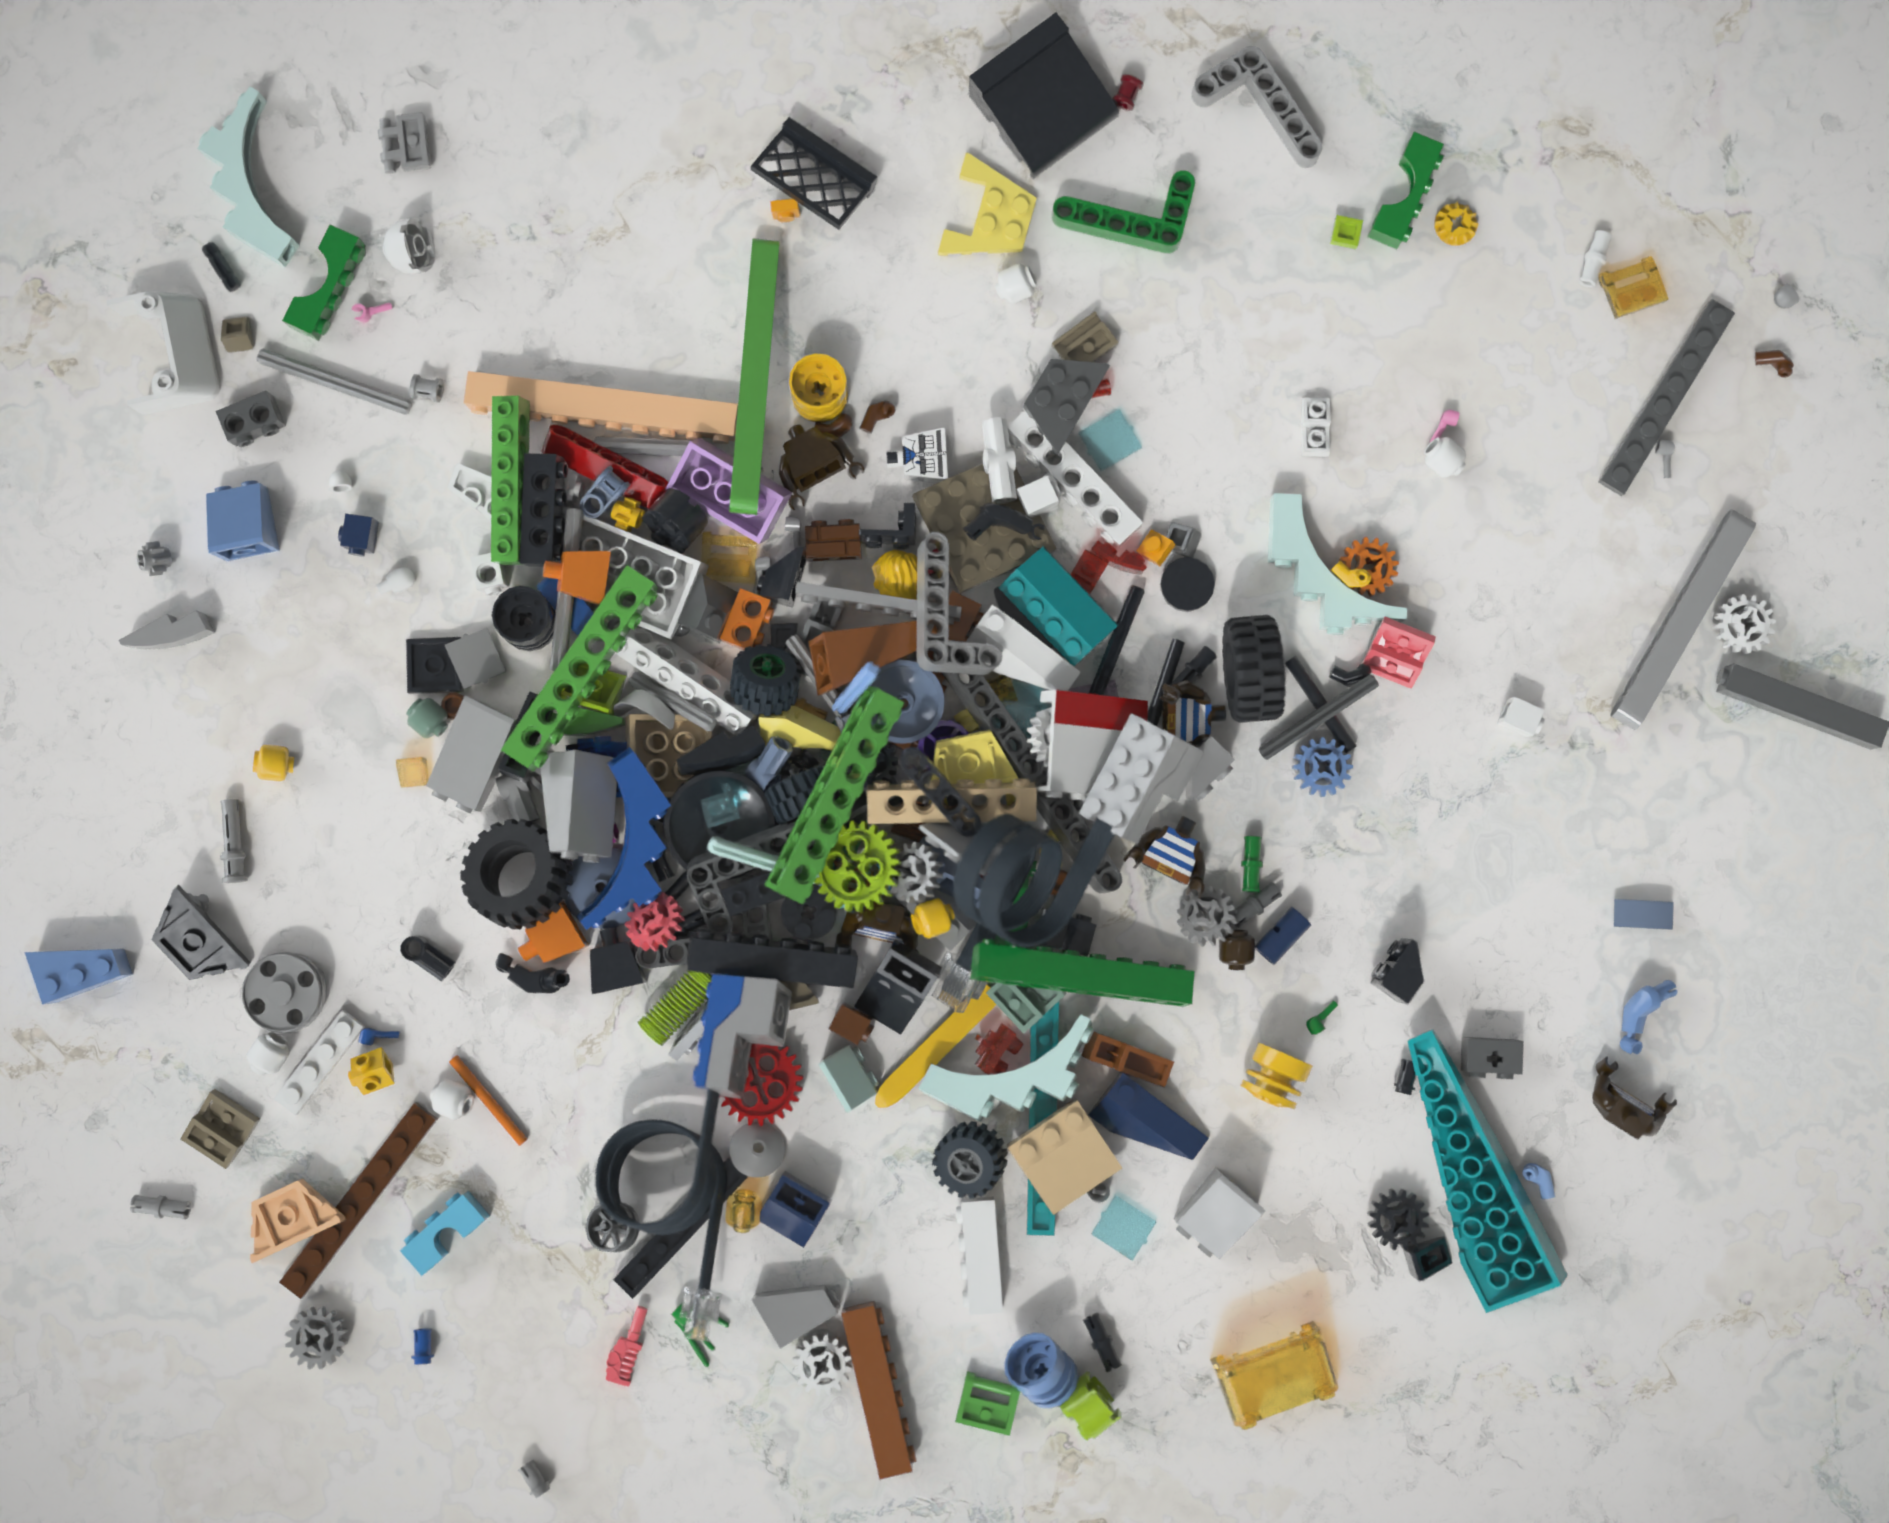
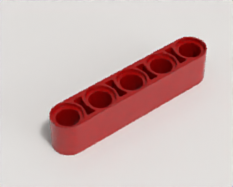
M553 424L548 429L541 452L543 454H558L564 457L569 469L596 481L607 467L612 466L614 468L613 472L624 482L631 484L622 496L640 501L641 505L646 508H650L660 495L667 490L666 487L669 482L664 477L596 444L564 426Z

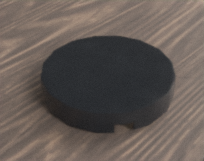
M1191 557L1179 558L1170 563L1163 572L1160 581V589L1167 604L1176 610L1184 612L1198 610L1206 605L1213 595L1215 586L1213 573L1209 567L1199 559Z

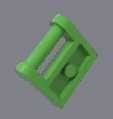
M967 1371L955 1422L1010 1436L1020 1391L1013 1385L977 1377L975 1373ZM972 1387L1009 1396L1008 1404L971 1395Z

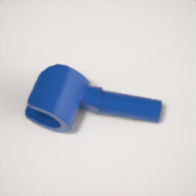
M365 1028L361 1031L358 1042L372 1046L375 1037L399 1038V1031H377L372 1028Z

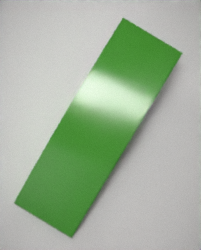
M580 708L577 717L572 722L568 721L563 728V736L593 735L611 731L624 726L625 719ZM557 713L552 714L550 722L557 718Z

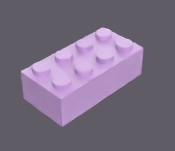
M700 437L691 440L666 489L673 488L685 493L690 497L689 503L694 506L698 504L704 512L758 544L769 539L793 492L760 474L757 515L729 513L734 457Z

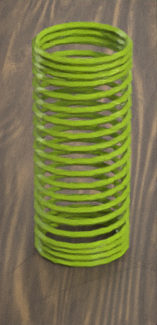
M687 971L688 974L684 973L685 978L680 977L681 981L677 980L678 985L673 984L674 988H670L671 992L666 991L667 995H663L664 999L659 998L660 1002H656L657 1006L653 1005V1009H649L650 1013H646L647 1017L642 1016L639 1019L638 1025L654 1042L663 1046L670 1039V1036L674 1035L673 1032H677L680 1025H684L683 1021H687V1018L691 1017L690 1014H694V1011L698 1010L697 1007H701V1003H704V1000H708L706 992L695 981L707 991V985L712 981V976L709 973ZM692 985H694L698 990H700L703 995H701ZM689 989H691L695 994H697L700 999H698ZM686 993H688L692 998H694L697 1003H695ZM683 997H685L689 1002H691L693 1006H691ZM680 1001H682L686 1006H688L690 1010H688ZM677 1005L684 1009L687 1014H685ZM674 1009L681 1013L683 1017H681ZM671 1013L678 1017L680 1021H678ZM668 1017L675 1021L677 1025H675Z

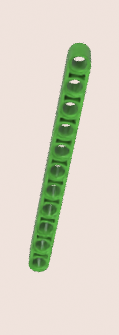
M752 238L729 513L757 515L779 254V241Z

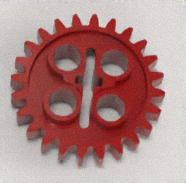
M751 1045L750 1057L755 1059L759 1077H765L766 1079L762 1087L769 1102L764 1104L760 1086L752 1083V1080L756 1078V1074L749 1060V1074L746 1078L744 1093L746 1091L754 1092L757 1095V1103L750 1106L741 1098L725 1097L726 1100L721 1104V1107L731 1106L728 1113L729 1116L737 1112L739 1113L738 1122L744 1117H748V1125L751 1126L754 1120L758 1119L759 1125L763 1126L765 1118H768L769 1122L774 1124L776 1114L783 1119L785 1118L784 1108L788 1111L794 1109L790 1101L798 1102L800 1100L794 1093L795 1091L803 1090L802 1086L797 1085V1081L804 1079V1076L796 1074V1071L802 1065H793L792 1061L795 1060L797 1055L794 1054L788 1057L789 1046L781 1050L779 1046ZM768 1055L774 1059L775 1066L772 1070L762 1068L760 1061L763 1056ZM772 1082L781 1083L784 1087L783 1095L773 1096L769 1091L770 1084Z

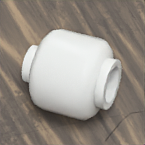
M1016 264L1001 271L998 274L999 283L995 284L999 297L1001 299L1006 298L1011 304L1031 297L1034 294V287L1037 286L1030 267H1024L1022 264Z
M1449 437L1436 438L1425 449V464L1440 477L1446 478L1452 474L1456 476L1465 467V450Z
M275 1033L262 1034L257 1037L247 1052V1060L251 1064V1070L259 1075L277 1073L289 1056L288 1042Z
M452 1079L444 1080L439 1085H436L430 1095L433 1110L454 1120L466 1116L474 1103L470 1087Z

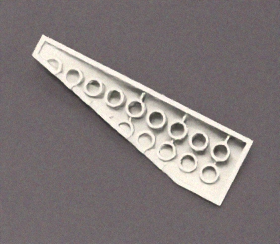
M457 463L447 488L491 521V476ZM548 504L544 505L541 509L542 517L549 513ZM563 506V517L565 518L566 522V513L568 508ZM583 514L579 551L611 552L605 596L626 565L653 581L658 587L656 591L658 596L655 602L650 607L646 606L641 613L643 617L638 626L672 639L680 625L678 624L679 618L698 574L706 575L709 565L597 519L588 518ZM547 531L543 532L540 536L541 545L545 544L548 540ZM562 533L561 544L564 541V533ZM627 596L623 601V606H632L636 601V596Z

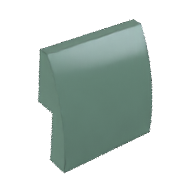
M995 983L986 992L1023 1034L1067 993Z

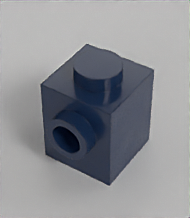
M345 513L344 524L340 526L338 531L340 546L347 549L348 554L364 557L365 552L374 554L379 521L373 517Z

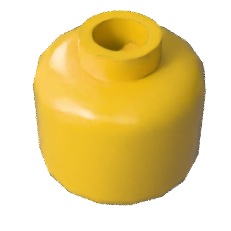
M265 744L260 747L259 751L255 750L253 772H257L259 779L281 782L286 779L287 773H293L294 757L289 756L287 747Z
M933 898L916 905L914 913L911 914V921L918 935L922 934L928 939L948 932L951 929V920L955 918L951 905L949 903L945 904L939 898Z

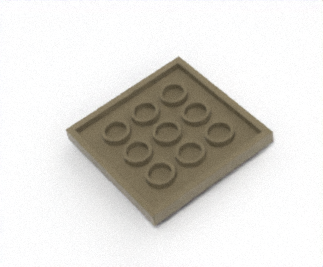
M983 464L912 495L929 532H940L948 539L949 572L960 594L1018 568L1043 546L1050 553L1057 549L1047 528L1044 531L1037 527L1034 529V534L1042 538L1036 541L1031 540L1028 533L1022 535L1000 526H990L976 541L971 540L966 535L967 532H964L963 527L980 514V507L986 503H995L992 502L989 474L985 473ZM1015 467L1014 480L1017 495V489L1025 486ZM1018 495L1015 501L1000 504L1026 515ZM1041 516L1031 518L1033 520L1032 525L1040 523L1045 526Z

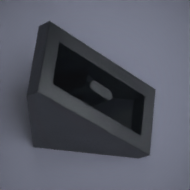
M1444 1236L1418 1243L1417 1246H1408L1407 1250H1403L1410 1275L1418 1281H1424L1452 1264Z

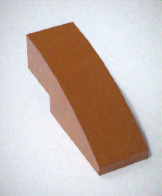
M1093 1031L1089 1042L1085 1044L1081 1055L1088 1060L1164 1088L1174 1064L1172 1060Z

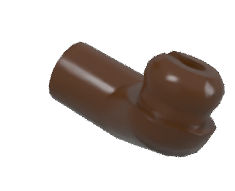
M1783 351L1755 352V366L1771 364L1778 371V376L1786 378L1792 375L1793 361Z
M881 401L870 405L859 429L872 434L877 421L892 417L895 414L894 404L889 401Z
M842 413L830 425L816 422L814 427H817L822 433L829 432L841 438L850 431L852 417L847 413Z

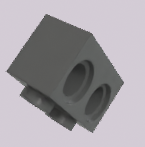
M267 391L215 411L227 441L234 446H248L254 442V439L261 436L275 435L279 432L280 428L286 426L275 397ZM269 410V417L265 421L260 422L261 413ZM239 421H244L242 430L235 432V425Z

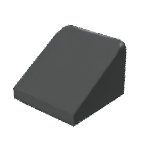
M1171 522L1166 535L1167 538L1175 543L1172 552L1191 558L1194 557L1202 536L1195 528Z

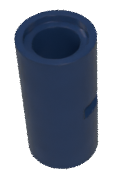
M1290 907L1274 924L1275 926L1255 945V949L1272 965H1275L1312 926L1293 907Z

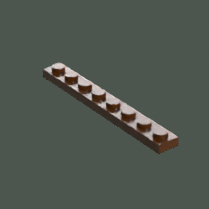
M417 1102L412 1105L335 1207L345 1216L346 1220L316 1233L279 1281L281 1285L298 1298H304L438 1118Z

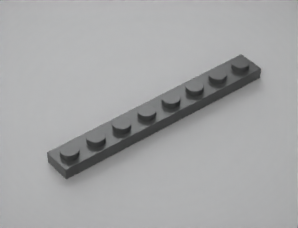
M1713 299L1708 302L1598 483L1620 496L1625 495L1735 315V312Z

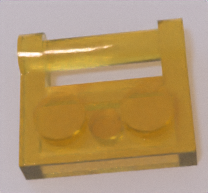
M1652 256L1643 258L1637 264L1613 272L1605 271L1599 273V284L1604 289L1615 319L1664 303L1669 299ZM1643 272L1647 274L1648 278L1617 289L1614 282Z
M703 531L701 562L709 565L706 576L717 582L755 584V561L757 559L758 543L746 536L714 535L712 532ZM712 545L748 547V555L711 553Z

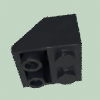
M1401 938L1400 941L1395 940L1387 950L1389 957L1384 964L1380 962L1371 974L1374 978L1370 983L1396 1002L1409 1004L1424 983L1417 942L1413 939Z

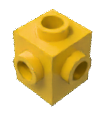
M382 1047L350 1059L351 1071H348L350 1083L353 1087L357 1086L363 1096L395 1084L393 1063Z

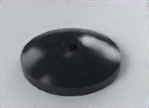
M728 770L706 771L686 780L670 798L669 803L671 806L667 808V813L664 815V835L667 846L672 856L685 870H687L688 863L692 858L709 852L708 844L712 837L735 842L775 826L774 815L761 788L746 776ZM725 857L720 859L718 863L721 866L727 867L733 863V860ZM699 867L694 869L692 873L696 876L701 877L704 876L707 873L706 869ZM748 870V871H746V872L740 873V874H738V875H735V876H733V877L727 878V879H725V880H730V879H734V878L740 877V876H742V875H744V874L750 872L751 870Z

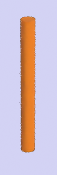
M456 1055L449 1063L519 1146L527 1141L528 1138L460 1057Z

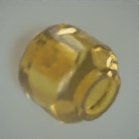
M736 1190L734 1194L727 1198L726 1223L738 1233H747L750 1229L756 1228L761 1222L762 1200L752 1190Z

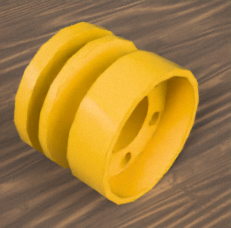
M815 353L807 355L796 362L789 378L794 408L802 417L811 422L823 423L835 419L847 405L848 388L844 368L836 359L826 354ZM820 389L821 392H824V395L819 396L818 393H815V390Z
M1258 1042L1252 1060L1261 1065L1262 1068L1260 1072L1247 1069L1246 1073L1257 1078L1255 1084L1242 1080L1240 1086L1262 1101L1276 1107H1287L1295 1110L1297 1103L1287 1099L1286 1096L1288 1092L1299 1097L1301 1096V1092L1291 1086L1293 1080L1306 1083L1313 1066Z

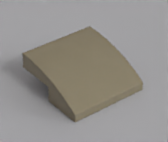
M214 1089L209 1092L198 1114L192 1117L180 1139L224 1169H227L252 1134L260 1118Z

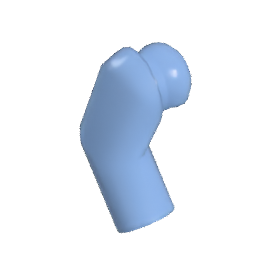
M1536 1163L1526 1164L1522 1175L1526 1180L1539 1185L1541 1199L1554 1198L1555 1192L1550 1172Z

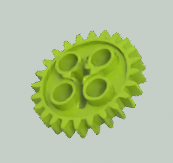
M854 821L850 822L849 829L846 825H842L838 833V841L830 849L826 857L825 867L818 873L819 877L814 881L815 884H822L818 890L820 894L828 893L825 901L831 903L835 900L834 907L840 909L844 905L845 911L851 912L854 906L856 911L862 912L864 904L868 909L873 910V901L882 905L883 899L881 896L883 894L892 896L888 887L898 886L892 879L893 876H901V873L895 870V866L901 865L902 861L894 859V856L898 855L900 851L898 849H890L895 841L891 838L885 840L888 834L886 831L882 830L878 833V826L874 824L868 829V823L864 821L861 822L859 828ZM864 840L865 849L862 853L857 854L855 851L856 844ZM844 846L847 847V851L850 854V857L853 860L859 862L858 869L869 880V887L866 886L865 880L863 879L862 875L856 871H853L855 869V865L851 861V859L844 853ZM842 857V866L840 869L834 870V860ZM879 863L880 872L872 877L870 874L871 866ZM856 879L858 887L854 892L850 893L848 891V884L851 880Z

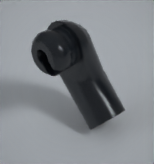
M1360 664L1356 670L1347 672L1334 666L1329 678L1347 687H1352L1370 675L1371 668L1366 664Z

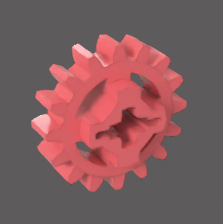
M664 892L648 905L642 904L638 906L637 903H634L635 911L627 913L631 921L625 923V926L629 929L626 935L631 939L632 943L638 948L641 947L644 951H648L649 948L658 951L660 944L665 948L668 947L667 940L675 941L677 939L674 935L675 931H682L678 923L685 920L680 914L683 908L672 896H667Z

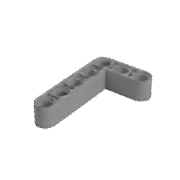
M1249 46L1242 49L1196 79L1192 90V100L1200 107L1212 105L1245 84L1295 162L1303 168H1309L1316 164L1322 151V143L1268 59L1258 47ZM1251 59L1256 63V66H1248L1244 60ZM1229 73L1234 79L1230 81L1225 80L1222 74ZM1259 82H1268L1271 88L1264 89L1259 85ZM1207 87L1211 90V93L1208 95L1202 94L1199 88ZM1273 104H1282L1285 110L1278 111L1273 107ZM1296 126L1300 133H1291L1287 127ZM1310 148L1313 150L1314 155L1307 156L1303 153L1302 149Z
M932 532L924 538L917 550V663L926 671L986 675L997 668L1002 662V653L998 647L992 644L948 641L949 543L946 536L942 533ZM928 543L936 545L938 552H932L928 547ZM929 569L936 572L938 576L937 580L932 579L929 576ZM928 596L936 599L937 607L932 606L928 602ZM928 623L936 626L937 634L929 631ZM928 650L933 651L937 655V661L929 659ZM955 652L960 653L964 657V663H959L955 659ZM982 654L990 658L991 665L983 662Z

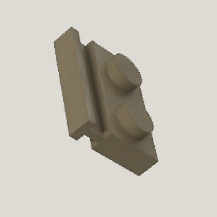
M1094 311L1055 340L1051 346L1057 351L1062 360L1095 362L1116 347L1119 342Z

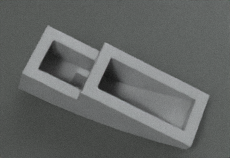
M196 610L179 620L174 616L166 614L118 641L121 645L129 648L165 649L201 640L214 634L215 631L206 614Z

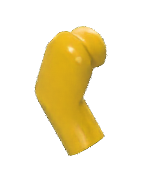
M1341 560L1331 569L1348 587H1364L1371 581L1369 571L1365 569H1349Z

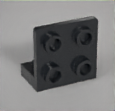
M904 503V511H898L899 530L859 529L861 543L866 544L867 548H882V544H893L895 549H909V545H915V503Z

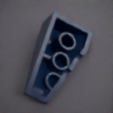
M1119 1072L1088 1114L1109 1132L1190 1160H1194L1209 1139V1137L1123 1072Z

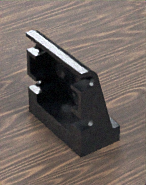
M1057 12L969 76V97L988 122L993 121L1000 132L999 136L1018 161L1025 162L1030 170L1032 179L1043 173L1119 115L1115 102L1070 36L1068 26Z

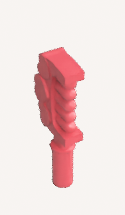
M637 1306L627 1338L619 1337L614 1348L610 1351L606 1361L608 1366L606 1369L607 1381L629 1387L631 1383L630 1373L633 1372L632 1367H634V1361L637 1359L636 1354L639 1353V1350L641 1351L643 1346L642 1343L638 1342V1338L641 1335L640 1332L648 1311L647 1308Z

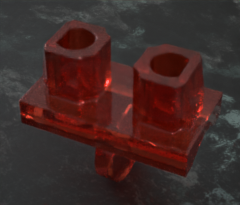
M1001 1023L996 1032L990 1029L985 1037L979 1034L975 1036V1039L980 1042L975 1051L980 1055L975 1065L987 1075H990V1073L995 1075L1007 1071L1009 1064L1000 1058L1006 1050L1014 1055L1018 1054L1023 1047V1043L1018 1039L1013 1030Z

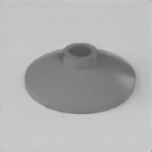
M753 1122L751 1126L745 1124L735 1132L730 1142L729 1153L733 1165L739 1172L749 1177L760 1178L770 1175L780 1166L784 1158L785 1146L780 1133L773 1126L767 1123L760 1126L759 1122ZM754 1144H761L763 1151L761 1153L754 1152Z

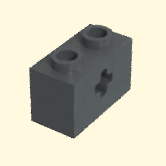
M1462 1037L1461 1070L1469 1072V1077L1486 1078V1073H1497V1078L1514 1079V1074L1523 1075L1524 1041L1517 1039ZM1492 1054L1497 1056V1061H1487V1056H1492Z

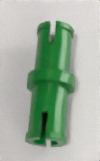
M1244 836V860L1241 861V867H1244L1242 891L1260 892V868H1263V862L1260 861L1262 837Z

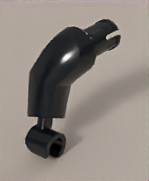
M986 503L980 507V514L963 527V530L967 532L966 535L971 540L976 541L990 526H1000L1022 535L1028 533L1029 538L1036 541L1042 538L1034 534V529L1037 527L1044 531L1046 528L1040 523L1032 525L1033 520L1013 508L996 503Z
M499 953L495 962L497 970L502 973H509L507 979L526 993H555L561 987L567 986L570 981L569 974H564L566 971L562 969L557 970L550 967L532 971L520 964L513 968L511 967L513 958L503 953Z

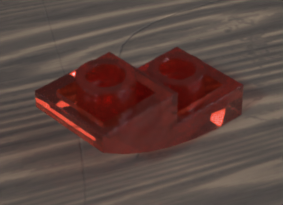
M1098 540L1090 550V553L1097 559L1124 572L1142 575L1147 568L1144 564L1145 559L1135 551L1130 553L1126 549L1118 557L1116 555L1117 550L1108 542L1102 544Z
M1085 549L1071 575L1091 594L1109 562Z

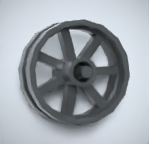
M626 1203L619 1204L628 1217L639 1222L638 1215L633 1207ZM601 1204L596 1205L591 1210L586 1221V1234L589 1242L593 1247L604 1252L619 1253L629 1249L635 1243L639 1230L627 1226L626 1230L625 1225L617 1222L612 1217H608ZM600 1218H602L603 1221L600 1223V1226H599V1220H600ZM599 1231L605 1233L602 1239H600ZM618 1234H624V1235H625V1237H624V1239H623V1241H622L621 1243H620V1239H619V1235H618ZM611 1236L614 1244L613 1248L606 1246Z

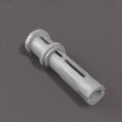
M239 799L221 800L224 852L220 855V859L224 861V878H222V883L246 882L248 878L244 876L243 860L246 858V853L241 848Z

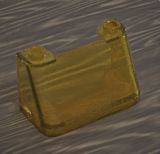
M1314 1321L1300 1325L1302 1331L1299 1332V1335L1293 1331L1289 1333V1337L1240 1355L1236 1352L1232 1354L1233 1359H1224L1223 1355L1210 1359L1234 1426L1241 1427L1242 1430L1250 1429L1256 1426L1259 1420L1316 1399L1325 1401L1336 1396L1335 1392L1339 1389L1321 1330Z

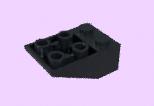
M895 939L854 1007L901 1035L938 979L942 967Z

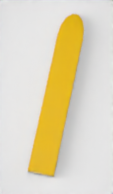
M985 982L884 1081L875 1097L877 1107L886 1108L901 1100L926 1075L931 1064L937 1065L997 1005L986 994L990 987Z

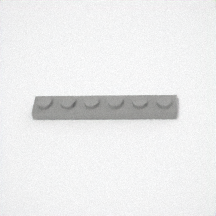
M797 582L795 593L805 603L817 604L818 600L828 601V605L831 607L844 608L845 604L856 606L855 610L862 612H872V608L883 610L884 615L897 617L899 613L910 614L911 619L917 620V600ZM929 602L932 606H938V603ZM949 605L948 625H953L954 621L960 622L961 607Z

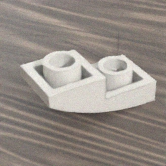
M1302 398L1301 456L1329 457L1330 398Z

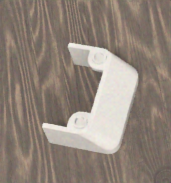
M146 291L106 300L107 306L123 317L140 314L146 319L160 318L170 369L159 371L154 375L151 383L153 395L127 400L129 407L142 415L210 401L219 394L220 383L204 306L199 299L190 294Z

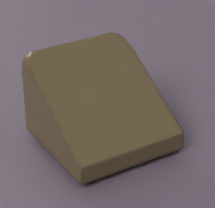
M249 316L222 320L221 341L228 353L253 349Z

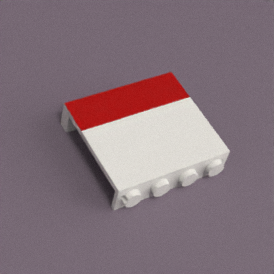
M1063 690L1041 691L1040 702L1051 703L1052 713L1047 785L1036 787V791L1046 792V797L1062 798V794H1069V799L1086 800V796L1089 795L1130 715L1133 714L1147 721L1148 701Z

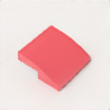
M1384 617L1362 664L1368 665L1371 668V673L1412 689L1423 669L1424 661L1435 643L1436 636Z

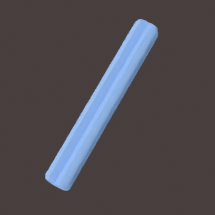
M872 662L867 663L834 700L835 703L832 705V710L838 711L840 715L844 714L877 678V674L880 671L879 666H874Z

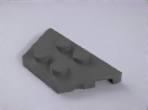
M1051 359L1024 403L1023 408L1029 417L1034 419L1036 427L1049 441L1052 451L1056 455L1060 453L1110 367L1109 364Z

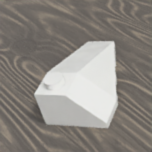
M993 604L966 641L968 643L992 644L1000 649L1002 662L992 672L1047 690L1068 691L1081 673ZM982 654L983 662L991 665L990 658Z

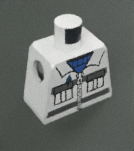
M945 428L902 437L903 450L886 451L887 467L903 466L904 479L939 483L948 479Z

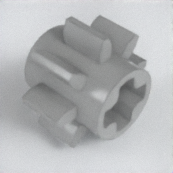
M159 541L146 542V545L142 546V550L137 552V563L141 570L148 571L149 576L163 575V572L167 571L166 568L171 566L172 557L167 547H160Z

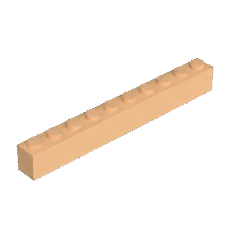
M468 371L464 404L471 409L472 413L487 415L488 411L492 412V396H520L530 401V421H541V418L552 419L551 422L561 425H567L568 421L579 422V426L594 428L595 424L605 425V429L611 431H621L622 428H629L634 433L644 435L648 434V431L659 432L660 436L674 438L675 434L686 435L688 440H694L699 437L711 438L714 443L729 444V441H735L738 413V404L472 371Z

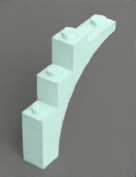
M249 87L239 97L237 107L232 115L227 116L224 120L223 129L219 131L211 126L209 131L201 136L197 149L206 158L223 167L221 171L214 175L210 188L219 197L236 206L234 210L229 211L226 215L223 228L235 238L286 268L300 245L270 219L259 200L253 182L250 161L252 138L257 120L267 101L257 90Z
M1274 493L1270 498L1268 562L1275 563V567L1281 568L1291 567V564H1295L1294 596H1301L1302 601H1317V598L1321 597L1320 629L1327 630V634L1342 635L1344 631L1352 627V620H1355V625H1371V621L1382 622L1384 617L1398 622H1403L1407 619V608L1384 605L1367 599L1346 587L1328 570L1318 557L1308 537L1303 518L1302 494Z
M1080 1014L1070 1032L1054 1049L1037 1061L1017 1070L996 1075H968L951 1072L931 1064L918 1089L981 1122L983 1117L988 1118L994 1106V1103L991 1102L993 1098L1023 1113L1025 1107L1030 1108L1035 1100L1036 1093L1033 1092L1035 1088L1065 1103L1068 1097L1073 1098L1079 1086V1083L1076 1082V1074L1070 1072L1069 1069L1070 1067L1075 1068L1081 1057V1053L1078 1051L1082 1043L1087 1044L1093 1034L1092 1021Z

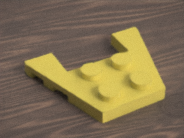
M966 153L959 179L986 187L972 236L944 229L938 255L948 256V254L959 253L961 255H971L972 253L988 252V254L1022 252L1037 198L973 155Z
M991 730L936 741L933 764L951 784H957V780L961 779L974 780V783H985L987 779H1000L1002 783H1013L1014 779H1018ZM934 774L931 776V780H940ZM1005 794L1006 804H1012L1015 796ZM945 797L944 803L948 805L947 798Z

